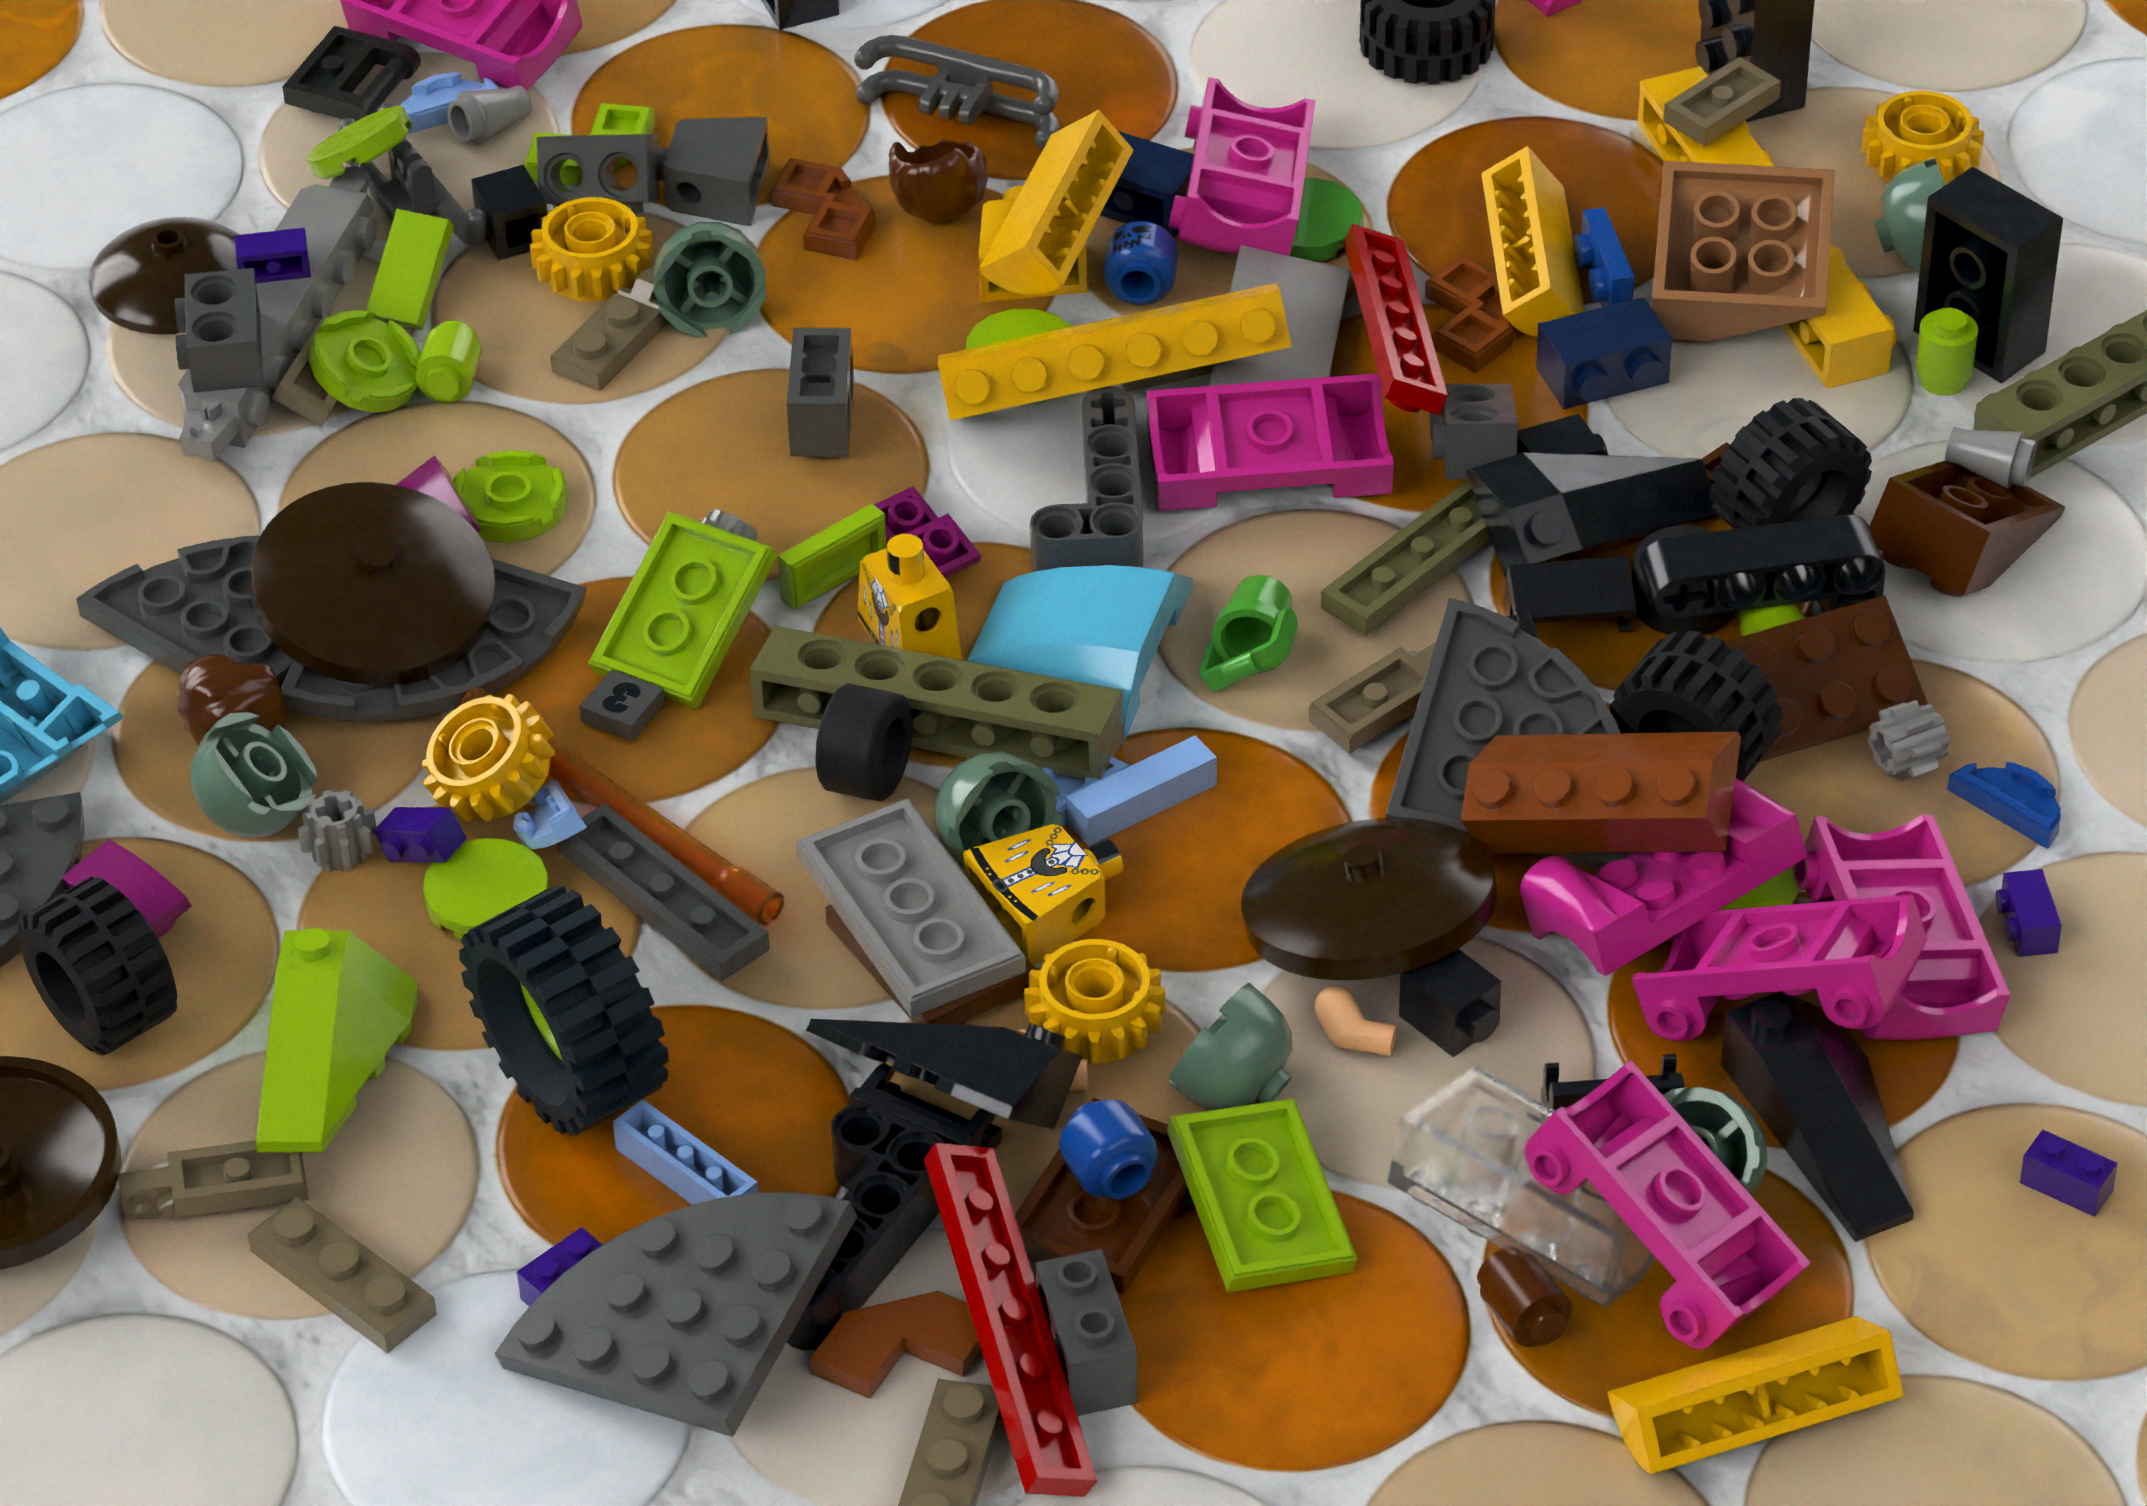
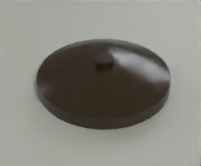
M356 482L326 487L300 497L281 510L268 523L261 533L254 550L250 591L254 611L264 631L275 645L297 663L323 676L343 682L361 685H396L433 676L454 665L471 651L483 635L490 620L495 591V574L491 556L480 535L466 519L448 505L434 497L407 487L376 482Z
M1377 818L1325 828L1295 840L1275 852L1254 871L1247 881L1242 894L1241 909L1247 938L1253 949L1267 962L1290 973L1310 978L1365 980L1411 971L1431 964L1458 950L1472 940L1488 923L1494 912L1498 894L1491 857L1486 849L1469 834L1434 821L1413 818Z
M0 1056V1270L48 1255L82 1233L99 1216L109 1202L115 1190L121 1166V1149L115 1120L109 1106L99 1092L86 1080L63 1067L26 1057Z

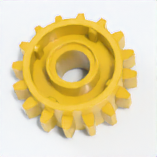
M1909 91L1895 95L1883 104H1878L1876 115L1868 114L1866 116L1865 128H1863L1861 153H1866V165L1874 167L1876 173L1886 183H1889L1897 173L1911 165L1935 157L1946 185L1971 167L1979 168L1983 150L1984 131L1978 130L1979 118L1972 117L1966 106L1955 98L1933 91Z
M586 197L565 202L542 218L541 229H533L531 232L532 244H530L532 269H537L538 280L540 283L548 281L552 291L569 299L585 302L608 300L622 287L631 289L636 278L642 274V270L649 269L652 266L651 255L654 254L652 232L646 229V219L643 216L636 217L630 207L612 199Z
M508 694L504 699L487 695L468 701L450 712L433 732L428 743L426 759L422 761V767L429 773V776L423 781L424 786L431 792L433 799L442 808H451L452 812L456 813L463 822L468 823L473 817L489 822L491 819L510 815L526 805L537 794L547 778L550 758L555 756V750L547 742L553 736V732L528 701L520 704L512 694Z
M1080 940L1067 944L1052 954H1046L1043 957L1041 970L1031 969L1029 973V988L1024 989L1025 1015H1028L1029 1022L1066 1036L1062 1048L1083 1056L1082 1059H1088V1064H1104L1122 1060L1139 1048L1143 1050L1147 1047L1148 1034L1161 1031V1015L1166 1014L1165 988L1161 987L1160 970L1148 969L1147 956L1145 954H1138L1125 944L1111 940Z

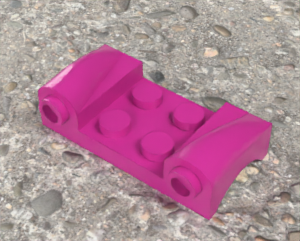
M340 0L350 30L392 41H397L400 36L475 63L479 78L482 80L485 77L504 88L520 85L526 91L553 65L582 29V20L577 0Z
M1208 77L1202 107L1191 105L1184 135L1185 138L1194 139L1193 150L1195 151L1186 197L1175 195L1168 228L1179 230L1178 241L1224 253L1238 254L1240 245L1290 256L1299 219L1316 100L1304 98L1297 103L1279 108L1257 107L1236 98L1224 87L1219 79Z
M1378 373L1147 391V427L1158 511L1217 507V492L1332 484L1334 498L1392 494L1394 461L1386 438L1381 382Z
M1736 778L1726 852H1633L1623 859L1607 863L1594 876L1577 868L1568 858L1561 855L1542 859L1529 869L1520 885V894L1532 936L1540 940L1551 931L1566 936L1582 950L1600 974L1607 976L1807 858L1797 814Z
M1923 814L1895 829L1870 834L1844 830L1832 823L1826 816L1814 817L1805 843L1807 858L1794 865V878L1798 889L1805 890L1813 902L1831 899L1841 901L1913 895L1927 936V942L1897 1001L1879 1023L1872 1027L1861 1029L1868 1039L1914 1041L1997 1031L2010 993L1933 814Z
M1913 895L1719 910L1673 936L1668 960L1659 973L1639 972L1635 974L1632 981L1647 1025L1659 1037L1671 1041H1686L1701 1035L1706 1027L1710 1012L1721 996L1729 1000H1738L1751 996L1754 993L1779 991L1786 995L1794 996L1816 989L1823 1011L1829 1020L1845 1028L1863 1029L1879 1023L1897 1001L1927 942V936Z
M1632 1060L1623 1065L1600 1086L1575 1104L1567 1108L1562 1106L1554 1111L1526 1143L1525 1156L1530 1171L1540 1184L1557 1194L1567 1195L1589 1181L1647 1246L1654 1257L1675 1278L1676 1282L1662 1295L1660 1310L1670 1334L1691 1348L1703 1350L1712 1345L1782 1293L1811 1264Z

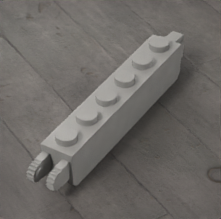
M359 165L346 166L344 174L334 177L329 186L315 184L301 189L275 230L305 227L311 277L256 283L261 311L263 386L193 392L190 369H187L178 383V390L184 413V427L180 435L182 453L191 457L200 456L203 459L215 460L228 445L245 448L256 428L262 427L265 424L270 405L273 402L272 396L278 384L324 315H331L335 299L342 287L351 283L356 264L364 251H369L375 242L377 223L375 218L371 217L374 211L373 201L371 197H368V193H366L367 188H369L370 177L368 170H365L364 167L361 168Z

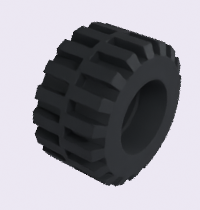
M1360 0L1359 43L1361 44V53L1363 57L1369 58V64L1375 70H1384V75L1393 79H1405L1404 82L1407 83L1427 82L1429 85L1439 84L1440 81L1445 80L1449 82L1460 80L1463 74L1472 75L1479 70V65L1486 64L1490 59V51H1493L1496 0Z
M1793 398L1788 403L1783 400L1773 404L1766 412L1764 410L1753 417L1746 427L1743 426L1737 432L1736 438L1725 448L1721 455V463L1715 468L1712 476L1715 483L1710 488V498L1714 501L1712 507L1715 513L1733 529L1839 515H1854V510L1862 502L1866 494L1864 488L1870 482L1872 471L1869 469V466L1872 463L1871 454L1866 450L1867 446L1821 406L1812 400L1805 401L1803 398Z
M1688 631L1685 636L1679 632L1668 634L1665 639L1660 638L1617 688L1613 695L1615 700L1610 704V712L1618 725L1620 733L1738 731L1741 741L1736 778L1744 782L1779 737L1782 729L1779 721L1783 718L1782 707L1774 701L1778 697L1774 686L1766 683L1763 678L1765 673L1757 664L1752 665L1745 658V653L1736 647L1731 649L1726 646L1724 640L1715 636L1706 639L1700 632Z
M89 877L25 914L20 919L19 938L22 955L39 995L60 1025L75 1040L90 1051H94L98 1055L109 1054L168 1019L176 1012V1000L178 997L175 980L169 960L158 937L138 908L123 893L104 879Z

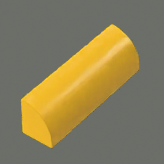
M1100 110L1051 134L978 268V271L995 285L1022 295H1042L1063 286L1134 151Z
M1526 146L1482 172L1481 175L1503 316L1519 331L1538 337V323L1585 312L1578 267L1574 255L1564 186L1534 152Z
M1859 1316L1607 1391L1615 1421L1627 1448L1638 1465L1649 1474H1655L1904 1397L1891 1332Z

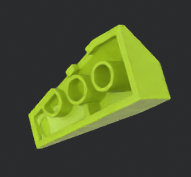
M307 928L304 930H285L275 975L256 1135L257 1152H324L357 1107V1093L368 1078L377 1079L386 1067L385 1055L395 1042L403 1044L412 1032L419 996L418 981L349 930Z

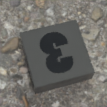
M612 669L580 705L581 722L634 741L665 705L664 689Z

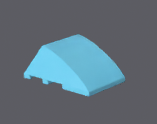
M1115 565L1060 567L1017 576L1004 582L967 661L1123 690L1124 739L1121 743L1122 746L1140 707V686L1168 624L1176 626L1193 587V578L1157 569Z
M0 627V803L55 769L82 745L124 719L120 711L79 683L77 687L73 686L11 642Z

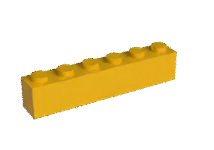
M1273 283L938 355V368L949 418L954 420L1290 348L1292 345L1281 292L1278 284Z

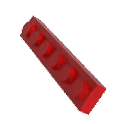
M1351 224L1344 240V246L1384 397L1395 407L1406 412L1417 413L1420 410L1439 415L1448 397V393L1404 240Z
M935 1143L924 1158L1024 1492L1025 1494L1086 1497L1098 1480L994 1148Z

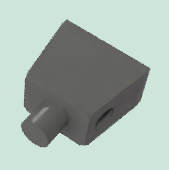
M767 117L683 119L677 122L669 148L658 147L659 180L664 181L666 206L672 212L751 226L770 163Z

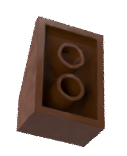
M1944 460L1890 477L1869 527L1878 549L1881 550L1883 560L1902 569L1914 568L1930 577V584L1937 590L1951 596L1961 597L1987 588L1994 583L2062 516L2066 506L2028 486L2022 487L2012 484L2010 489H2007L1958 464Z

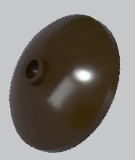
M193 217L163 218L137 225L113 239L94 260L89 274L92 300L97 309L107 319L121 327L148 334H179L176 322L175 299L185 298V274L237 270L234 235L240 234L219 223Z

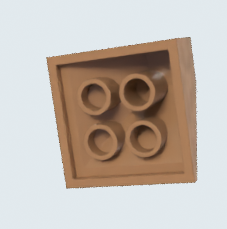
M1663 161L1652 310L1672 340L1710 342L1826 315L1835 170Z

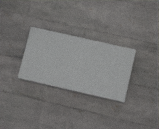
M1240 245L1230 293L1277 283L1282 296L1292 347L1215 363L1209 386L1329 377L1350 269Z
M909 798L796 841L798 859L910 1017L917 1016L1026 972L1025 955Z

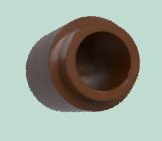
M1515 1247L1501 1249L1485 1260L1477 1275V1281L1480 1285V1296L1516 1343L1521 1346L1531 1347L1549 1344L1556 1340L1567 1326L1572 1305L1569 1298L1533 1255L1523 1253Z

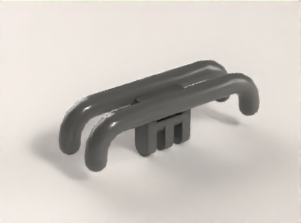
M900 35L876 37L867 41L855 53L854 62L862 70L871 68L882 58L892 56L938 67V73L934 78L895 69L880 71L870 75L858 86L856 91L858 101L863 104L874 102L883 93L899 91L921 97L919 100L920 113L932 115L939 106V117L947 120H952L958 111L959 122L967 125H972L981 112L1015 120L1038 128L1034 140L1037 147L1042 150L1051 134L1060 130L1058 119L1052 113L1060 95L1057 84L1047 73L1035 68ZM993 81L1036 92L1037 96L1034 103L993 93Z
M390 103L384 104L378 111L395 105ZM351 117L344 118L338 124V131L356 120ZM407 138L388 151L392 180L388 181L372 161L359 165V167H364L365 170H368L370 184L367 191L392 221L396 209L421 214H429L436 211L441 218L451 221L454 225V234L466 245L476 246L484 241L487 235V217L485 212L474 208L466 213L433 174L431 167L422 159L417 150L412 147ZM354 162V163H350V164H348V165H349V167H351L352 165H353V166H358V163H357V162Z

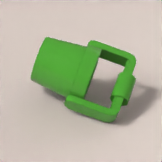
M1265 575L1246 577L1238 583L1227 606L1220 611L1212 630V642L1206 646L1198 675L1212 692L1221 690L1257 673L1273 670L1289 655L1298 627V619L1292 610V596L1288 588L1281 581Z

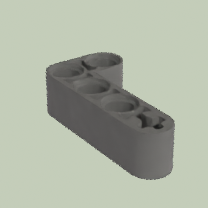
M1108 386L1089 391L1082 401V440L1086 503L1045 506L1031 516L1030 549L1032 572L1060 567L1102 565L1143 568V512L1134 400L1132 395L1126 390L1118 387Z

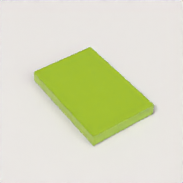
M668 511L588 661V665L594 673L605 677L613 669L664 689L665 699L697 710L777 559L774 549L765 544Z
M1295 1098L1170 1117L1167 1133L1227 1293L1353 1273L1358 1259Z

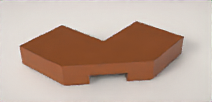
M790 158L771 189L772 206L814 214L803 234L804 250L853 260L858 259L875 228V211L866 199L859 198L852 189L851 180L842 168Z
M1461 255L1425 282V298L1456 314V316L1432 333L1435 351L1476 373L1512 346V324L1508 322L1502 313L1497 274Z
M935 1291L845 1312L810 1358L811 1374L870 1399L904 1352L964 1377L982 1353V1349L968 1303L940 1291Z

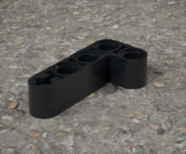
M1839 515L1668 537L1657 540L1649 545L1640 558L1641 570L1655 609L1660 615L1667 618H1686L1818 601L1822 613L1883 596L1886 573L1885 564L1868 523L1856 515Z
M868 1104L848 1106L834 1116L831 1122L834 1176L840 1185L849 1190L842 1199L851 1202L857 1218L786 1342L790 1346L801 1350H817L845 1312L860 1309L939 1214V1207L924 1158L935 1143H945L941 1137L932 1131Z

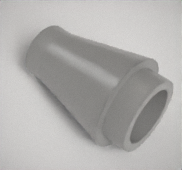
M520 85L505 89L463 91L459 93L456 100L449 103L447 117L450 128L458 140L464 143L472 141L474 144H481L517 120L528 117L532 111V104L529 94Z
M1954 427L1948 441L1945 461L1958 464L2007 489H2010L2012 484L2025 487L2033 468L2037 441L2024 438V432L1965 430Z

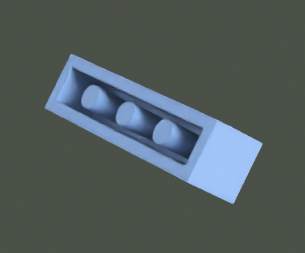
M1194 735L1066 796L1067 825L1087 846L1093 845L1216 786L1217 757Z
M643 1099L613 1121L616 1150L692 1205L717 1198L759 1193L756 1180Z

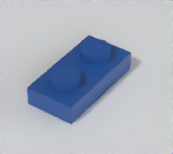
M1605 207L1583 210L1582 230L1580 234L1574 235L1573 247L1578 267H1586L1592 301L1594 303L1600 302L1602 307L1633 300L1635 277Z

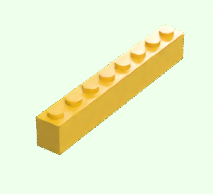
M1701 66L1640 81L1638 126L1663 161L1774 166L1769 152L1765 148L1761 149L1750 134L1746 121H1743L1706 146L1701 145L1663 122L1664 104L1708 77ZM1830 243L1826 315L1781 325L1826 389L1889 373L1891 351L1897 343L1896 328L1891 317L1887 314L1883 315L1872 300L1866 283L1862 280L1858 281L1847 266L1840 248L1833 247Z

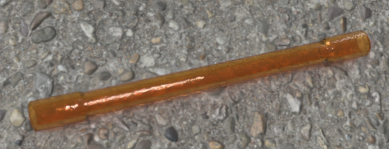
M476 687L463 697L460 705L487 695L496 696L482 687ZM550 738L547 741L555 750V756L550 758L549 775L598 808L604 803L607 804L762 926L769 925L779 916L785 902L782 893L744 867L736 866L553 739Z

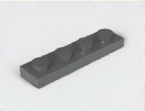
M604 803L582 817L587 828L558 843V850L562 855L721 982L770 950L768 931Z

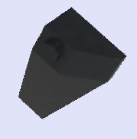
M1523 452L1470 468L1467 471L1505 579L1507 577L1508 565L1580 560L1641 541L1659 529L1678 525L1689 526L1719 516L1712 507L1714 503L1710 498V488L1712 485L1703 461L1699 458Z
M1782 991L1726 1011L1721 1066L1854 1242L1913 1220L1914 1210L1868 1057L1845 1027L1836 1025L1829 1020L1822 1008L1796 996L1786 995Z
M811 1019L806 1030L867 1058L882 1063L889 1061L893 1063L891 1069L906 1076L933 1084L937 1090L1009 1120L1049 1129H1055L1083 1057L1062 1048L1066 1036L1029 1022L1024 1033L1005 1027Z

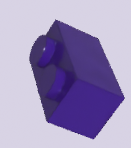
M305 227L234 235L237 269L254 268L256 283L311 277Z
M395 807L373 830L381 845L382 852L388 857L390 862L445 863L467 839L451 808Z
M2043 869L2003 873L2002 887L1996 890L1995 894L1996 907L1999 913H2004L2006 937L2009 942H2014L2018 957L2058 953L2062 925Z
M2042 1129L2023 1156L2020 1183L2095 1217L2113 1192L2118 1163Z
M579 1228L517 1271L520 1299L530 1307L563 1273L603 1244L584 1228Z

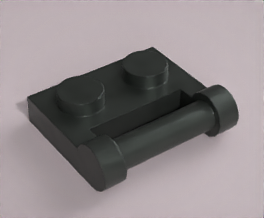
M334 26L282 86L285 104L307 109L315 113H322L341 119L351 117L357 121L377 112V109L400 81L411 78L421 66V58L418 52L407 44ZM376 64L385 66L361 96L352 93Z

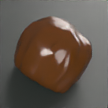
M941 140L934 145H920L913 152H908L899 142L892 144L888 154L890 159L888 163L890 184L898 203L907 213L929 223L958 220L983 199L988 182L987 160L983 151L971 142L957 143Z
M207 654L191 661L179 679L178 712L184 719L185 730L192 735L198 746L213 725L229 713L249 712L259 715L254 724L263 726L270 732L277 724L285 730L290 725L288 709L284 704L283 692L274 671L267 665L234 663L227 655Z

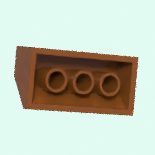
M1738 731L1495 736L1469 763L1461 822L1469 834L1486 849L1488 854L1726 852L1741 736Z

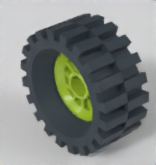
M564 886L550 887L477 925L463 935L461 942L464 948L459 950V961L467 969L461 975L464 987L472 992L474 999L469 1001L474 1017L482 1020L486 1031L482 1032V1035L489 1049L494 1047L500 1056L501 1061L498 1065L507 1079L510 1077L514 1078L518 1084L517 1093L526 1103L532 1101L535 1104L536 1114L545 1124L552 1121L555 1131L561 1134L568 1132L570 1136L577 1135L663 1087L662 1083L667 1080L669 1073L663 1064L669 1062L668 1049L659 1041V1038L664 1036L665 1033L661 1020L652 1015L650 1006L655 1003L648 988L641 987L635 975L640 970L632 956L630 955L626 958L620 950L621 939L612 927L605 929L602 926L601 913L592 904L584 907L580 894L574 890L566 892Z

